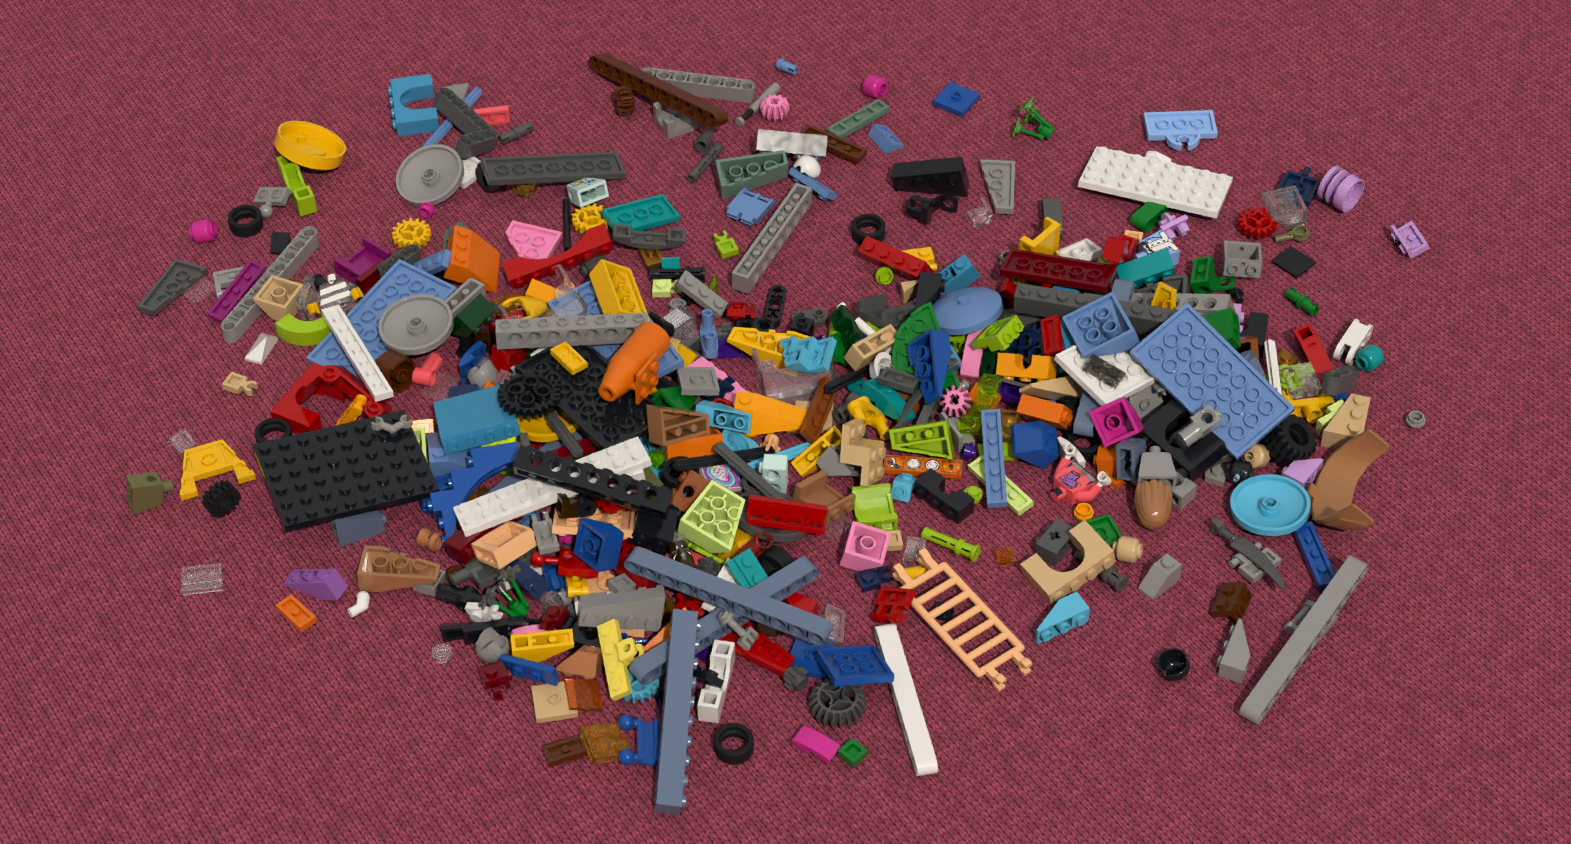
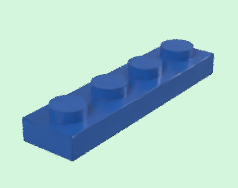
M1306 522L1293 533L1317 589L1323 590L1333 579L1335 573L1313 523Z

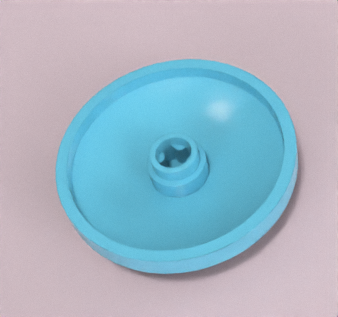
M1264 474L1250 477L1236 486L1230 499V511L1234 520L1242 528L1258 535L1281 536L1292 533L1302 527L1310 515L1311 501L1307 491L1298 482L1280 475Z

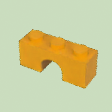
M998 352L996 375L1013 381L1014 377H1020V381L1031 382V378L1037 379V382L1056 379L1057 362L1054 360L1055 357L1032 355L1031 365L1026 369L1023 365V355Z

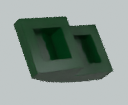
M840 305L830 316L834 330L841 333L844 344L851 347L861 336V332L844 305Z

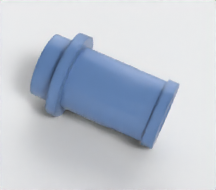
M784 58L779 59L776 63L778 71H785L793 76L797 73L795 69L798 70L799 68L797 65L787 62Z

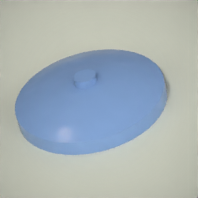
M968 287L955 290L942 296L932 305L941 331L949 333V335H964L982 330L994 323L1003 311L1001 296L995 290L985 287Z

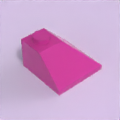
M1124 396L1089 411V415L1104 447L1135 435L1144 429L1137 411Z

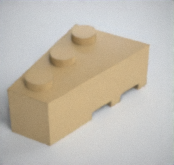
M1351 393L1323 430L1321 446L1338 449L1347 441L1364 432L1371 397Z

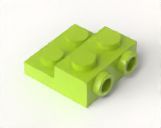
M1017 315L995 321L986 327L971 344L975 350L989 347L991 352L1003 351L1010 346L1009 343L1020 335L1024 326Z

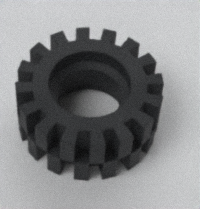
M220 480V484L215 482V486L211 485L209 487L210 490H206L204 492L206 495L202 497L203 506L213 517L216 516L217 518H220V516L225 517V513L229 515L231 513L230 510H235V505H238V500L241 499L239 496L240 492L229 481Z

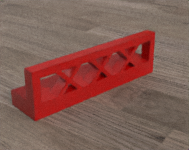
M749 494L745 508L746 524L819 535H824L826 531L824 520L827 513V505Z

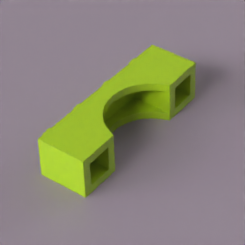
M283 155L276 157L279 174L285 186L291 190L290 197L300 217L317 212L314 194L310 186H306L299 165L288 160Z

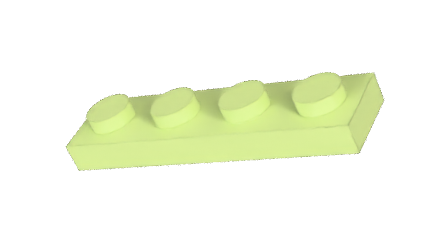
M981 455L968 464V470L986 486L984 455ZM1005 475L1007 506L1020 516L1034 506L1033 500Z

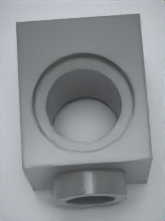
M1209 404L1190 417V424L1195 422L1204 435L1201 438L1203 439L1211 431L1213 432L1221 426L1222 416L1216 408L1213 409ZM1205 418H1210L1212 422L1204 423L1202 420Z

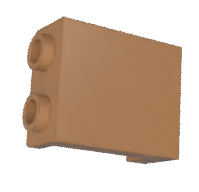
M821 470L795 485L793 500L827 505L824 523L828 524L854 509L856 495L852 493L846 497L826 483L828 474Z

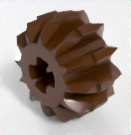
M629 86L615 88L613 99L617 114H632L635 109L632 89Z

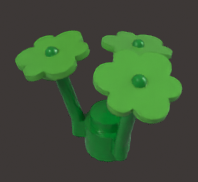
M1031 97L1024 103L1019 112L1029 109L1030 112L1026 115L1024 123L1035 120L1040 124L1037 130L1040 133L1021 128L1022 124H1019L1020 119H1018L1016 126H1014L1015 130L1012 138H1014L1015 133L1023 132L1040 140H1043V138L1048 140L1055 128L1037 112V107H1031L1033 105V97Z

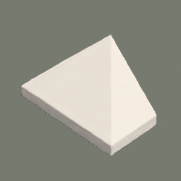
M261 333L245 356V361L262 365L278 341V337Z

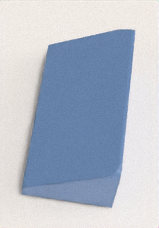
M873 124L868 133L869 137L885 154L904 147L903 143L886 125Z

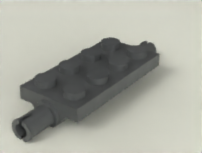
M538 546L518 557V559L528 566L532 565L530 558L534 552L539 551ZM474 557L465 565L462 564L463 569L449 574V579L454 586L470 579L480 589H483L499 581L497 580V577L500 575L499 572L505 570L509 564L498 569L479 562Z

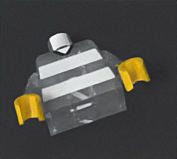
M330 274L327 276V283L320 285L319 293H317L314 303L307 305V309L311 316L313 313L320 314L321 309L340 305L343 312L347 313L357 304L356 299L363 298L364 295L361 289L352 282H346L344 278L338 279L336 274Z

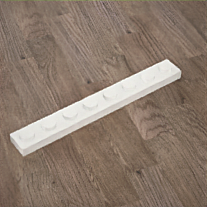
M340 305L321 309L324 320L375 402L394 397L392 388Z

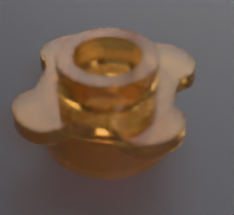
M1012 547L995 549L996 562L1001 566H1009L1016 561V557L1013 556L1014 549Z

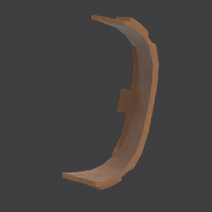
M1371 429L1358 434L1334 451L1325 460L1317 475L1315 484L1312 482L1308 483L1306 491L1311 499L1310 513L1313 522L1349 531H1358L1374 525V520L1357 505H1351L1354 490L1361 475L1374 460L1389 450V444Z

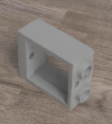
M1224 240L1222 253L1223 276L1260 278L1262 268L1261 243Z

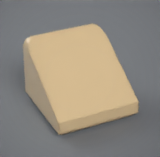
M919 280L901 282L900 296L903 304L917 296Z

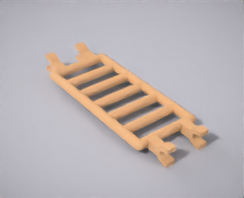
M924 548L918 552L921 556L918 558V562L925 566L928 571L912 580L900 563L893 566L895 572L892 573V576L903 585L900 588L913 589L942 571L949 576L950 579L918 598L914 597L911 606L976 677L986 675L991 680L995 689L1000 692L1005 688L1003 683L1007 679L996 671V667L1011 659L1024 676L1031 672L1029 667L1032 666V662L1021 654L1025 646L946 562L937 564L931 558L927 549ZM954 585H957L963 591L930 612L922 606L925 602ZM967 598L975 604L974 607L942 626L934 619ZM980 612L988 618V620L955 640L947 633ZM992 626H995L1001 632L967 654L960 647ZM1006 639L1014 646L981 668L973 661Z

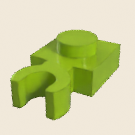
M725 230L722 237L714 233L715 246L722 259L739 254L733 238L728 239Z

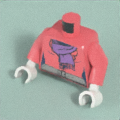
M1067 444L1064 447L1066 455L1065 457L1062 456L1053 476L1054 490L1050 493V496L1055 502L1063 498L1070 505L1092 501L1103 489V485H1110L1111 478L1107 476L1105 471L1099 472L1096 478L1076 460L1073 459L1071 461L1070 458L1075 457L1078 454V450L1075 447L1072 452H1069L1072 445Z

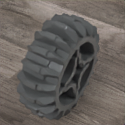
M825 678L824 683L819 682L817 687L813 688L809 707L813 717H816L818 722L823 721L824 727L830 724L832 729L835 726H839L842 729L843 725L846 724L850 727L851 722L857 723L858 718H862L866 708V697L863 694L862 688H859V685L838 687L834 686L831 680Z

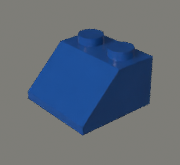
M1043 421L1019 423L1011 426L1014 456L1042 469H1046L1058 458L1057 430L1055 427Z
M580 518L573 554L598 573L617 568L624 533L611 523Z

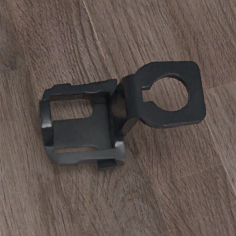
M943 194L933 200L932 198L912 195L906 206V213L911 217L920 219L923 224H929L932 214L938 208L956 213L958 210V197ZM949 199L954 203V206L947 207L942 201ZM916 201L922 203V208H914Z

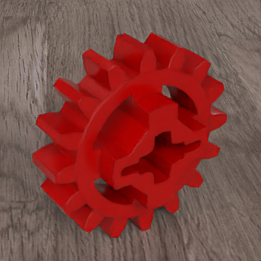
M1258 206L1255 209L1249 207L1248 211L1243 210L1242 214H1239L1237 226H1239V231H1243V235L1249 234V238L1255 236L1256 239H1259L1262 236L1266 239L1267 235L1272 236V232L1276 231V215H1271V210L1266 212L1265 208L1261 210Z

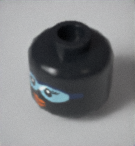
M1234 458L1232 462H1227L1224 472H1227V479L1229 481L1240 484L1242 481L1252 477L1255 469L1252 468L1250 461L1242 458L1236 460Z

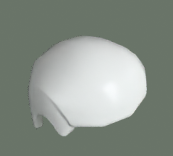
M800 156L793 163L794 168L801 167L800 172L806 173L812 178H817L821 173L818 161L812 156Z

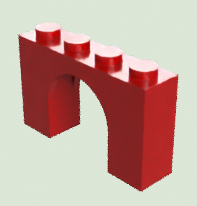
M315 362L295 381L292 388L283 395L282 399L271 411L272 418L284 419L291 426L292 432L296 434L322 428L320 414L301 407V401H299L303 384L323 367ZM325 382L310 395H326L342 402L348 397L332 383Z

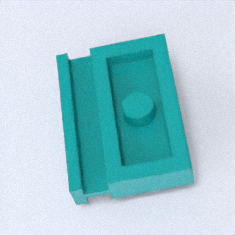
M750 548L724 564L736 584L748 589L768 578Z

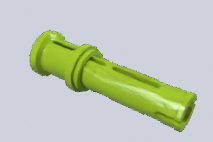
M925 527L921 534L922 539L953 550L955 555L970 558L972 562L978 559L981 552V546L978 544L972 545L963 538L957 540L929 527Z

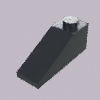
M920 272L915 310L929 302L933 305L941 297V292H945V281H942V274Z

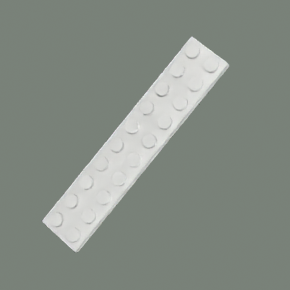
M638 436L576 460V462L582 464L585 462L590 463L595 468L610 469L619 475H629L652 466L651 459ZM556 467V468L551 469V470L554 471V472H557V471H559L561 468H560V467ZM574 472L570 476L578 477L580 474L578 472ZM528 478L453 507V510L465 537L556 503L557 493H566L568 498L579 493ZM592 478L589 480V482L596 483L599 481V479Z

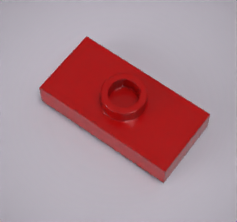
M1053 315L1041 319L1044 355L1052 356L1064 351L1060 316Z

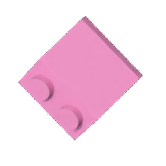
M853 521L847 534L839 565L856 571L882 567L891 533Z

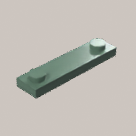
M877 99L826 128V132L843 139L890 112V107L880 99Z

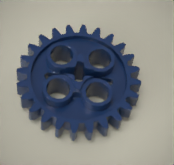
M1027 324V326H1024L1023 331L1020 332V335L1009 343L1008 353L1016 354L1018 352V354L1023 355V365L1025 368L1031 365L1032 355H1039L1042 351L1041 356H1045L1042 331L1038 325ZM1014 377V381L1028 385L1037 382V379L1031 378V382L1020 381V377Z

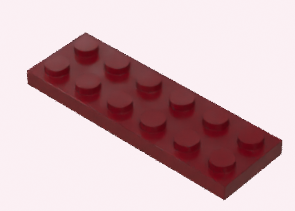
M1013 248L1010 249L1000 268L1001 276L1104 293L1108 292L1117 273V265Z

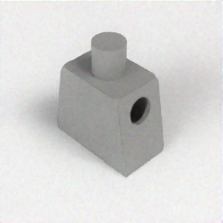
M1158 446L1150 447L1149 452L1142 453L1138 483L1157 479V481H1163L1164 484H1170L1171 489H1175L1177 475L1171 454L1161 452V448Z

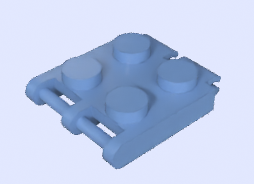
M744 187L727 206L726 213L728 217L735 220L742 219L740 222L752 226L761 221L774 206L776 200L763 197L761 193L756 194L748 191V188Z

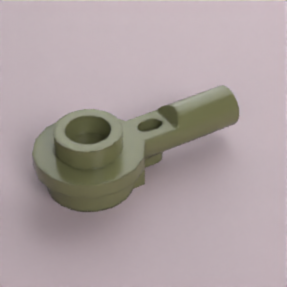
M1298 225L1286 234L1274 236V242L1278 243L1292 239L1304 242L1309 239L1310 232L1306 226Z

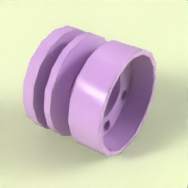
M1334 166L1323 177L1317 195L1318 198L1329 204L1333 203L1334 207L1346 213L1359 201L1364 191L1365 182L1353 174L1349 175V172L1343 170V168Z

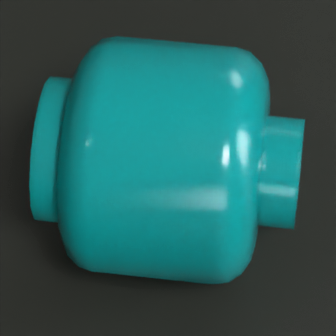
M1373 344L1365 346L1356 353L1355 363L1357 367L1366 372L1375 370L1384 362L1383 351Z

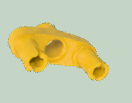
M1318 387L1315 391L1318 397L1293 400L1290 391L1286 390V393L1282 391V396L1295 408L1292 414H1295L1297 417L1306 418L1309 423H1317V420L1326 414L1327 407L1335 403L1332 396L1321 393V387Z
M859 397L847 405L849 414L854 419H864L865 426L868 424L874 427L880 439L888 440L890 438L885 415L872 405L868 397Z

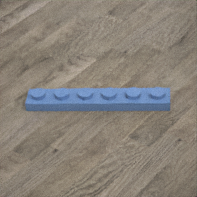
M1000 409L981 410L988 508L1007 507Z

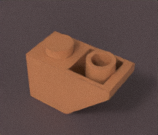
M583 645L556 666V671H560L564 675H582L585 679L596 678L602 672L603 656L601 648Z

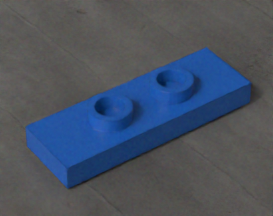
M502 654L499 657V662L503 661L505 668L510 669L511 675L557 686L560 682L556 668L553 666Z

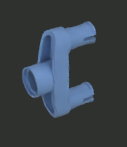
M711 309L702 310V324L700 325L701 355L707 359L718 357V338Z

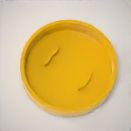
M284 122L278 127L274 140L275 148L281 155L298 165L311 169H335L341 165L346 152V145L338 135L310 122Z

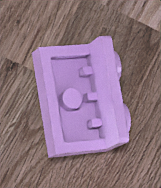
M1413 221L1396 229L1394 224L1390 226L1393 231L1390 233L1395 243L1399 241L1400 245L1398 246L1403 254L1407 253L1410 259L1430 249Z

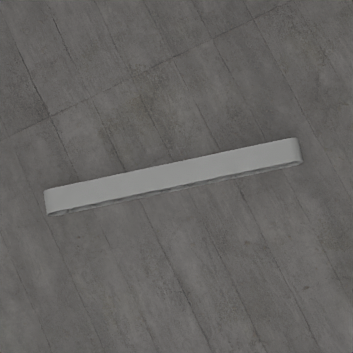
M1352 555L1346 559L1246 698L1239 710L1240 716L1256 725L1260 724L1364 578L1369 564Z

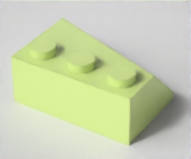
M711 480L680 519L677 533L685 535V538L710 553H730L745 499Z

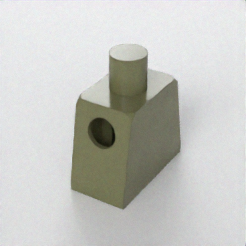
M157 472L126 475L127 503L133 515L162 505L164 503L163 493L174 490L172 480L161 481Z

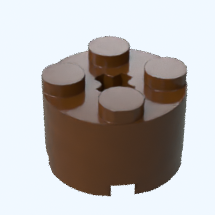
M388 349L379 358L374 360L393 392L401 393L410 387L413 371L417 367L412 359L392 349Z

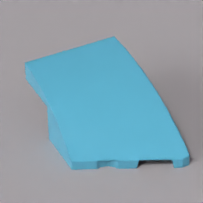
M795 336L782 339L780 344L784 349L782 353L785 357V366L788 369L800 372H827L837 340L833 337L817 340L813 336L798 340Z

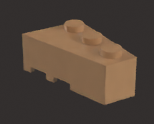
M646 404L649 442L666 446L710 433L709 414L695 410Z

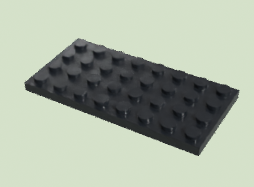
M591 345L571 346L588 362L586 369L574 375L570 374L550 354V349L553 347H548L515 365V372L520 375H524L525 371L528 375H531L534 371L535 375L542 373V377L549 375V380L555 379V383H558L561 389V401L555 409L600 450L637 436L640 439L649 434L646 404L658 405L649 397L643 399L639 405L635 404V390L628 391L614 401L603 399L599 394V387L609 362Z

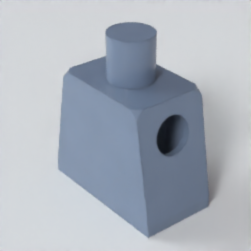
M1128 437L1116 445L1117 479L1136 482L1139 475L1142 453L1146 452L1145 439Z

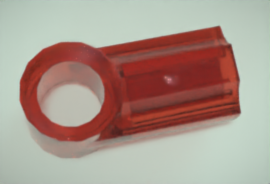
M759 531L734 554L737 556L750 548L757 558L762 552L772 546L773 536L767 531ZM762 534L767 537V543L764 546H761L758 542Z

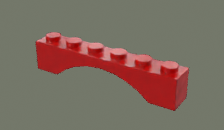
M603 223L588 229L573 247L557 256L545 259H527L519 256L502 264L508 281L514 289L525 286L532 279L539 281L547 275L556 274L565 268H572L580 262L590 261L594 257L607 254L615 248L606 225Z

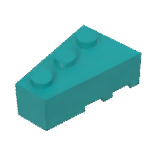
M1168 248L1117 265L1119 279L1134 281V289L1147 287L1146 284L1151 282L1155 284L1163 281V278L1176 275Z

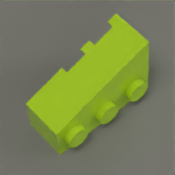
M949 419L902 426L889 430L891 445L894 450L947 459L955 458Z

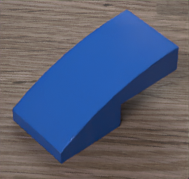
M481 340L470 347L460 360L459 372L461 379H465L469 370L486 357L485 344Z

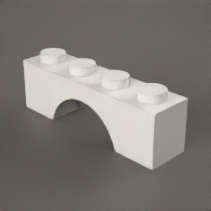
M714 640L709 669L717 672V677L724 680L721 688L706 685L701 690L697 705L699 721L719 723L736 658L735 642Z

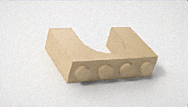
M1085 520L1069 530L1071 542L1084 555L1083 562L1076 569L1068 572L1055 571L1037 553L1020 564L1023 576L1051 606L1071 592L1077 591L1081 585L1089 580H1093L1104 569H1109L1116 562L1114 550Z

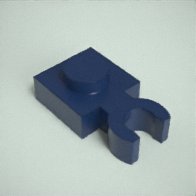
M728 376L724 380H718L719 396H706L705 400L711 401L714 398H724L726 392H732L735 389L731 385L735 382V379Z
M883 566L876 572L872 568L855 573L854 579L861 592L865 593L880 588L881 582H891L892 574L884 575L888 573V566Z

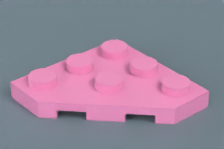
M513 220L505 232L506 238L516 255L527 259L550 258L562 239V232Z

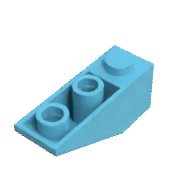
M703 400L696 404L695 411L709 414V426L750 433L752 414L712 401Z
M1077 592L1059 599L1037 628L1036 644L1047 642L1053 637L1064 634L1070 629L1082 626L1089 621L1090 607Z

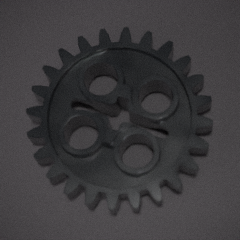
M526 371L524 375L517 373V377L510 375V380L504 379V384H500V389H498V402L500 407H503V411H509L510 416L516 414V418L523 416L524 420L528 416L534 420L536 415L542 418L543 413L548 416L549 411L554 412L555 407H558L561 401V389L559 384L555 383V379L549 380V375L542 377V373L535 375L534 371L531 375H528Z

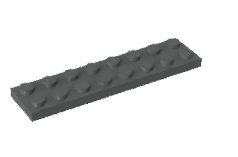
M617 151L481 158L480 162L488 186L571 182L587 177L604 180L625 179L626 171Z

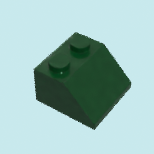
M480 293L456 315L451 334L467 339L472 334L476 336L483 327L481 326L484 323L489 324L493 320V313L496 308Z

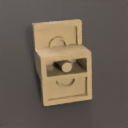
M855 418L842 425L840 463L862 466L860 485L869 486L881 480L884 475V466L882 465L886 455V448L884 447V441L863 438L866 430L864 419Z

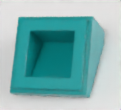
M661 257L662 269H680V258Z

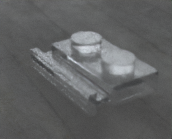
M222 563L182 567V594L191 595L223 591Z

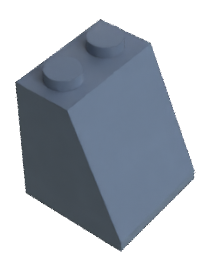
M374 510L329 521L339 546L342 547L384 533V524L387 523L384 512L380 513L379 510Z

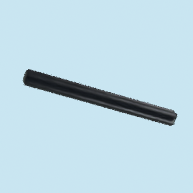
M766 446L733 452L742 460L749 461L762 458L764 454H773L775 450L773 446H770L769 450L765 451ZM711 454L675 460L673 468L679 472L729 463L719 454Z

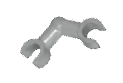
M402 415L400 421L392 425L383 422V419L378 416L375 417L376 423L371 422L373 430L379 431L382 429L391 434L396 433V431L402 428L409 429L413 426V419L407 421V415Z

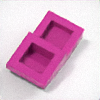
M802 726L791 741L806 754H809L811 751L826 764L830 762L841 747L829 737L806 726Z

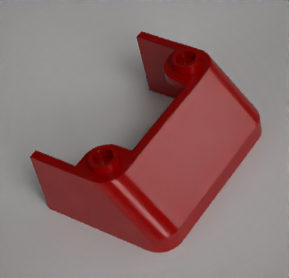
M340 365L323 366L303 384L299 401L303 402L325 382L332 383L352 400L358 394L366 396L367 402L362 407L365 416L368 418L388 414L392 411L391 405L386 400L375 402L365 384Z

